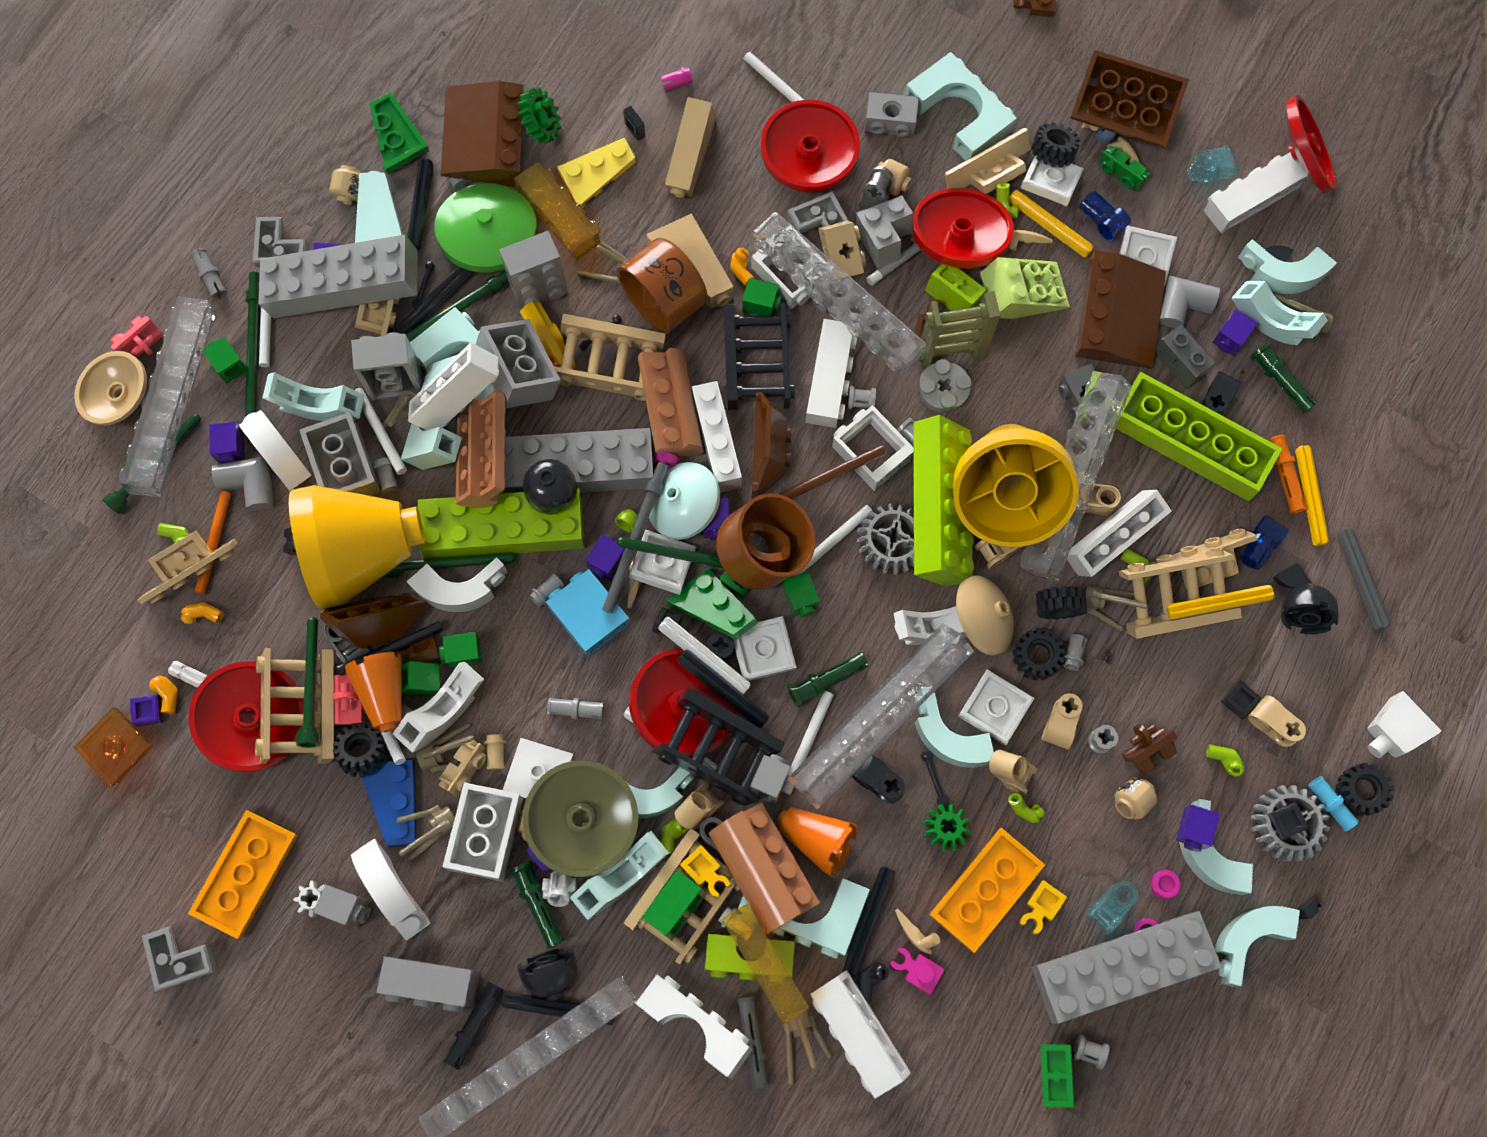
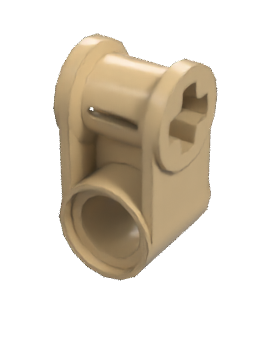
M1078 480L1080 499L1078 497L1074 513L1108 516L1115 511L1121 499L1117 488L1111 485ZM1107 497L1111 500L1112 504H1104L1100 498Z
M981 540L974 547L977 551L980 550L988 562V569H992L1019 552L1024 546L1004 547Z
M1071 693L1064 694L1054 703L1041 740L1067 750L1070 749L1083 706L1078 696ZM1066 702L1070 703L1069 708L1072 709L1069 713H1066V708L1062 706Z
M1265 696L1248 715V719L1253 726L1263 731L1281 747H1291L1304 738L1306 734L1304 723L1271 696ZM1288 729L1292 731L1290 736L1287 734Z
M996 750L991 756L989 763L991 773L1006 788L1020 795L1027 794L1028 790L1026 787L1032 774H1036L1038 770L1024 757L1002 750Z
M706 782L692 792L675 811L676 820L687 829H693L707 818L712 817L725 804L723 800H718L708 789L709 785Z

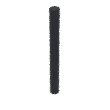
M437 621L338 665V671L343 676L346 674L345 665L355 660L356 665L364 661L363 657L399 651L443 631V627L440 621Z

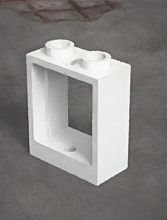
M788 227L752 255L751 268L764 282L779 285L778 295L782 296V300L790 309H793L796 305H803L810 298V294L817 289L822 290L829 282L830 267L791 227ZM789 250H792L816 274L793 293L768 268Z
M872 405L866 411L864 409L860 410L854 416L851 424L847 427L845 425L841 426L834 433L832 447L845 461H848L857 456L848 448L847 442L869 424L879 432L897 452L873 473L866 465L854 469L875 491L913 459L914 448Z

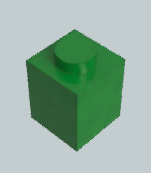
M749 278L742 300V312L766 316L773 315L774 310L779 311L782 296L778 295L779 285Z
M225 337L212 341L202 350L226 384L246 372V366Z
M809 572L783 581L782 589L793 617L797 615L807 617L816 612L815 609L819 607L820 601Z
M476 632L443 636V645L439 646L440 658L442 662L445 661L450 669L456 668L459 663L464 661L469 666L482 665L480 638Z
M413 661L402 664V695L426 697L439 692L441 684L439 664Z

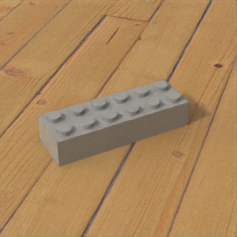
M405 234L260 259L258 305L273 319L417 295V249Z
M639 428L505 437L504 452L506 460L504 463V477L506 478L504 490L499 494L523 492L525 473L530 466L545 459L559 460L566 464L575 475L580 493L645 489L648 481L652 480L654 475L651 429Z
M1200 911L1192 912L1031 967L1051 1024H1059L1222 968Z

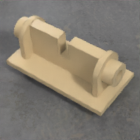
M474 740L461 745L453 758L461 762L459 767L449 763L439 777L441 781L438 785L457 798L462 793L464 783H471L472 776L477 769L484 765L487 759V749L481 743H477Z

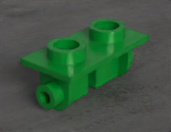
M1110 145L1106 151L1102 152L1098 165L1101 166L1104 172L1112 174L1119 179L1125 187L1138 192L1142 182H1145L1150 176V173L1147 172L1148 168L1135 159L1128 166L1125 163L1130 156L1117 146L1112 147Z

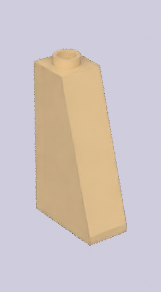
M687 98L665 186L672 196L684 198L687 195L692 197L716 121V115L711 102Z
M692 213L646 234L647 245L654 239L664 238L673 242L688 256L704 280L708 294L706 304L711 309L716 306H724L734 298V287Z

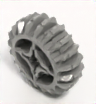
M890 503L887 506V511L881 506L877 507V514L870 511L868 513L869 519L863 518L861 521L863 527L858 528L857 534L861 537L857 538L856 543L862 546L859 549V554H868L864 562L867 564L874 561L873 570H877L879 566H882L883 574H887L889 568L892 569L893 575L898 574L899 568L904 573L909 571V565L914 568V517H911L913 510L911 508L906 513L902 512V504L898 506L897 510H893V506ZM893 522L892 526L887 529L879 528V530H875L880 524ZM901 525L910 531L913 539L901 530ZM895 530L896 532L894 537H896V542L893 543L892 549H890V536H892L893 531ZM872 540L884 548L885 555L875 548ZM906 549H911L904 556L893 557V554L898 550L906 551Z
M1281 785L1277 787V791L1273 788L1268 790L1267 796L1262 795L1259 797L1261 804L1253 806V809L1258 814L1252 815L1250 819L1257 822L1258 825L1252 827L1251 831H1259L1260 836L1256 838V842L1264 841L1266 844L1263 847V851L1268 852L1273 849L1272 855L1276 859L1282 856L1285 862L1291 861L1292 858L1296 862L1303 861V857L1307 859L1312 858L1314 855L1313 851L1319 852L1322 850L1320 843H1325L1328 840L1322 833L1330 830L1329 826L1323 824V821L1328 820L1330 816L1321 815L1320 810H1323L1325 805L1320 804L1316 806L1317 796L1312 795L1307 798V789H1301L1298 792L1297 787L1294 785L1289 786L1288 789ZM1285 802H1296L1303 811L1301 813L1305 821L1308 820L1309 823L1307 838L1305 837L1307 835L1305 830L1288 837L1290 842L1293 841L1296 846L1286 844L1277 837L1278 834L1274 826L1272 827L1268 816L1273 811V808L1276 811L1287 806Z

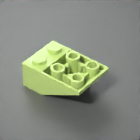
M998 257L980 272L984 288L987 289L986 293L995 291L1001 315L1000 318L1015 319L1068 309L1070 307L1057 262Z

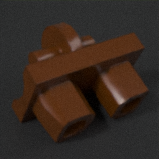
M1137 724L1133 727L1135 736L1130 739L1133 746L1122 753L1125 761L1133 763L1139 772L1147 774L1156 767L1151 757L1155 752L1164 760L1177 754L1173 740L1178 737L1174 730L1168 732L1164 728L1157 730L1154 725L1145 728L1143 725Z

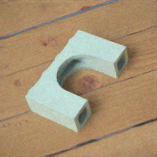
M951 52L906 86L905 96L918 97L917 112L920 115L938 101L947 97L964 98L974 105L979 117L956 134L953 149L965 161L997 144L1013 132L1017 119L1013 111L1005 107L998 100L996 94L989 91L982 84L980 78L977 75H973L965 67L963 61L956 58Z
M454 307L410 342L420 365L426 372L430 364L444 360L454 353L461 352L470 343L476 344L480 331L473 327L474 322L466 312L461 314ZM489 384L480 396L474 399L479 401L485 399L496 390L494 385Z
M457 355L430 364L422 389ZM411 423L401 460L422 470L453 463L456 460L462 437L441 427L425 430Z
M842 879L832 906L823 919L810 924H802L791 920L772 931V933L783 937L786 932L795 936L794 942L810 948L811 943L822 947V954L837 959L838 954L844 956L870 889ZM743 895L737 913L742 914V920L756 926L758 920Z

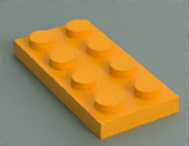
M246 810L188 914L241 940L298 835Z
M999 828L931 911L929 916L968 950L975 953L1043 869L1045 864L1004 829Z

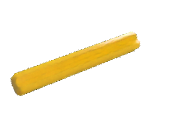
M1015 190L1010 195L1009 203L1016 205L1020 211L1078 254L1087 257L1091 253L1094 246L1022 192Z
M1309 445L1299 446L1295 453L1304 500L1308 508L1306 511L1314 546H1324L1329 543V536L1312 448Z
M1265 585L1170 604L1167 606L1166 611L1169 619L1174 620L1270 601L1274 598V592L1271 585Z

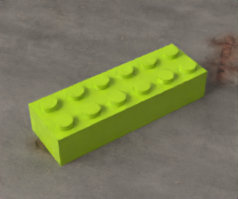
M1141 371L1109 424L1248 502L1260 491L1283 449Z
M941 415L914 422V575L948 587L961 584L962 581L973 576L972 572L974 570V563L972 561L973 536L960 520L955 509L953 497L955 469L963 454L971 447L972 437L969 429Z
M579 488L572 505L568 509H563L553 515L541 514L532 509L525 499L524 492L498 494L497 504L480 508L457 505L456 497L418 500V511L425 535V544L419 545V552L424 559L505 552L517 554L585 549L583 507Z

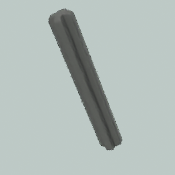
M1351 528L1342 530L1337 536L1375 630L1385 629L1390 626V621L1355 533Z

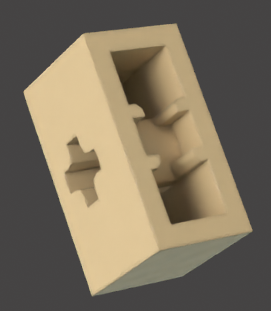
M844 221L818 228L826 264L830 267V279L836 281L864 273L863 266L866 265L863 251H859L857 241L860 240V233L857 225L854 226L853 222ZM843 245L848 247V250L844 251L845 256L839 253V250L843 249Z

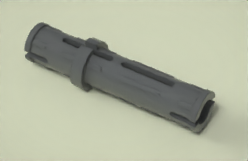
M755 996L737 999L743 1035L750 1039L747 1045L751 1049H753V1045L755 1046L758 1072L756 1070L754 1050L744 1061V1063L748 1064L751 1090L769 1087L765 1066L767 1053H763ZM748 1014L750 1015V1020H751L753 1040H752V1037H751V1031H750V1024H749Z

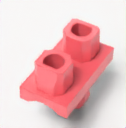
M137 316L131 322V329L125 334H116L111 339L112 345L110 347L114 351H124L138 358L144 352L150 356L153 353L150 347L164 334L147 316L144 318Z
M334 675V725L363 723V706L348 676Z

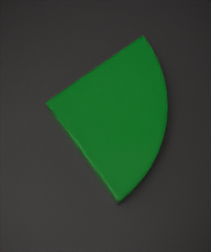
M725 571L719 579L725 586L742 597H745L749 591L748 588L735 582Z

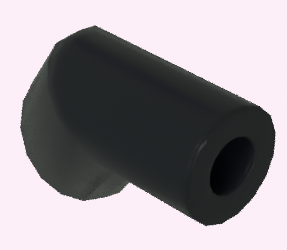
M872 963L859 974L858 989L867 1002H872V987L881 980H885L889 975L888 967L882 963Z

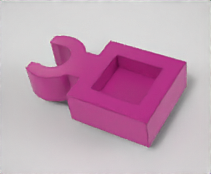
M898 948L897 952L905 958L904 963L899 965L891 961L890 966L898 971L906 970L908 974L904 980L931 995L945 969L921 954H918L914 961L906 949Z

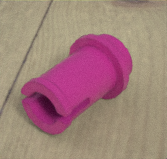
M681 67L680 71L661 75L662 82L672 80L671 83L663 85L665 91L683 85L688 87L689 83H693L689 68L684 69V67Z

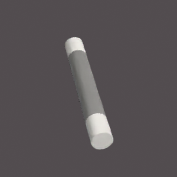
M916 242L901 252L899 261L883 266L866 278L868 283L873 286L920 252L921 249Z

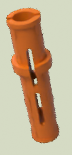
M1282 434L1271 437L1269 439L1271 443L1283 448L1274 463V467L1278 469L1290 514L1304 512L1308 508L1295 471L1294 463L1296 461L1289 451L1286 435Z

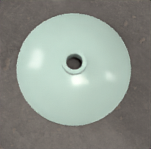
M685 462L669 468L662 482V492L660 497H656L649 519L653 527L662 535L677 540L687 539L704 530L714 518L720 501L719 484L714 474L698 463Z

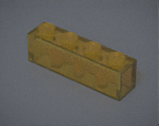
M537 162L514 178L517 191L527 199L535 213L577 261L596 248L597 245H600V228L593 220L589 221L586 218L585 211L578 202L573 203L567 189L555 182L556 179L550 169H544Z
M746 903L722 918L723 924L781 1023L785 1024L809 1008L748 904Z

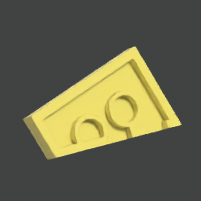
M622 138L557 168L574 203L580 211L586 206L585 203L593 196H598L602 192L603 187L610 181H615L636 163V160L626 139Z

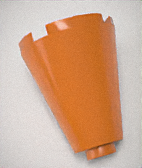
M394 652L379 653L363 657L364 661L361 664L356 665L355 660L346 664V674L373 728L380 729V733L396 730L397 724H400L402 721L401 654L398 653L395 656Z
M794 807L789 808L788 811L783 810L777 820L779 832L824 873L833 877V872L836 874L839 872L852 850L849 847L850 839L856 840L859 830L858 826L853 823Z

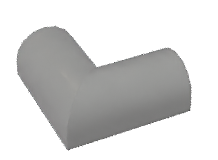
M833 191L787 210L790 226L798 235L820 225L826 227L849 221Z
M256 217L253 252L254 266L260 267V259L309 251L308 244L305 239L282 240L284 225L282 217Z
M1168 276L1162 297L1159 325L1175 329L1180 325L1183 326L1187 308L1212 314L1218 301L1220 288Z
M263 457L212 466L213 482L219 493L221 491L244 488L245 505L248 512L275 508L271 470Z
M172 926L142 936L155 993L215 973L217 970L215 955L207 944L179 953Z

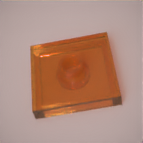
M112 707L73 748L109 787H114L149 752L153 745L118 708Z

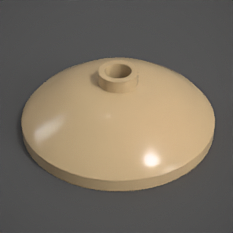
M124 351L107 352L90 362L81 373L75 388V404L80 415L93 424L106 426L118 423L132 414L141 403L146 390L147 376L143 364L136 357Z
M971 576L962 581L957 591L956 606L958 617L966 636L978 650L987 655H998L1005 652L1009 648L1014 635V619L1007 598L996 584L985 577Z

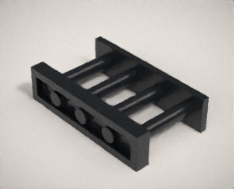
M780 303V315L740 316V314L734 313V304L724 305L727 410H738V401L743 400V398L756 397V392H762L766 397H784V408H789L790 399H795L794 383H789L787 328H791V312H786V303ZM780 325L781 339L741 340L740 337H735V329H740V327ZM781 349L782 362L741 363V361H736V353H741V350ZM782 373L783 386L742 387V385H737V377H742V374Z
M687 689L681 693L677 704L683 707L684 713L668 745L662 742L655 746L652 752L659 755L658 759L663 763L671 766L675 764L731 795V800L739 805L747 806L758 802L760 797L750 791V786L763 756L769 757L771 754L776 755L780 753L785 742L692 689ZM694 716H700L707 720L708 726L693 757L690 758L679 752L678 749ZM723 729L731 734L732 740L715 772L702 765L718 730ZM742 743H748L755 747L756 753L741 785H738L726 777Z

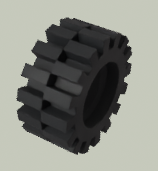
M1052 122L1050 126L1049 123H1045L1044 126L1041 125L1037 130L1031 146L1032 154L1034 156L1037 155L1036 159L1038 161L1044 160L1043 164L1045 165L1051 163V167H1056V164H1058L1059 168L1064 167V164L1069 166L1073 162L1080 146V137H1077L1076 132L1071 133L1072 129L1070 127L1065 129L1063 124L1057 126L1056 123Z
M1079 586L1051 587V589L1046 588L1036 593L1037 615L1039 618L1067 619V617L1074 618L1087 613L1085 589Z
M1036 628L1035 631L1031 629L1020 637L1013 650V655H1015L1013 662L1018 665L1016 669L1019 672L1022 670L1025 673L1024 677L1028 678L1031 676L1032 680L1036 681L1038 678L1046 680L1060 669L1065 660L1063 656L1066 653L1065 649H1062L1064 645L1062 640H1057V634L1051 635L1049 634L1051 630L1045 629V631H1041V628ZM1033 645L1044 646L1049 653L1048 661L1044 664L1034 663L1029 657L1030 647Z
M356 723L352 724L353 729L350 731L347 727L344 728V735L338 734L336 736L338 742L334 741L333 743L335 749L333 754L340 768H342L344 773H349L351 777H356L357 773L360 778L365 777V772L367 771L369 775L375 774L373 768L376 767L380 770L382 768L380 761L385 763L387 760L386 755H388L387 745L380 730L374 729L372 724L368 727L366 723H361L360 728H358ZM368 743L371 745L370 750L363 756L352 757L350 754L352 749L359 744Z
M1368 763L1355 765L1343 771V775H1340L1337 779L1340 781V783L1336 784L1335 788L1340 790V793L1337 795H1341L1344 798L1343 803L1349 807L1351 813L1357 812V816H1369L1379 813L1390 805L1388 801L1393 800L1394 795L1390 794V792L1394 791V785H1388V782L1392 781L1390 776L1384 777L1386 771L1383 768L1377 770L1378 766L1375 764L1369 766ZM1364 779L1372 784L1374 788L1372 799L1363 800L1357 795L1355 785L1358 780Z

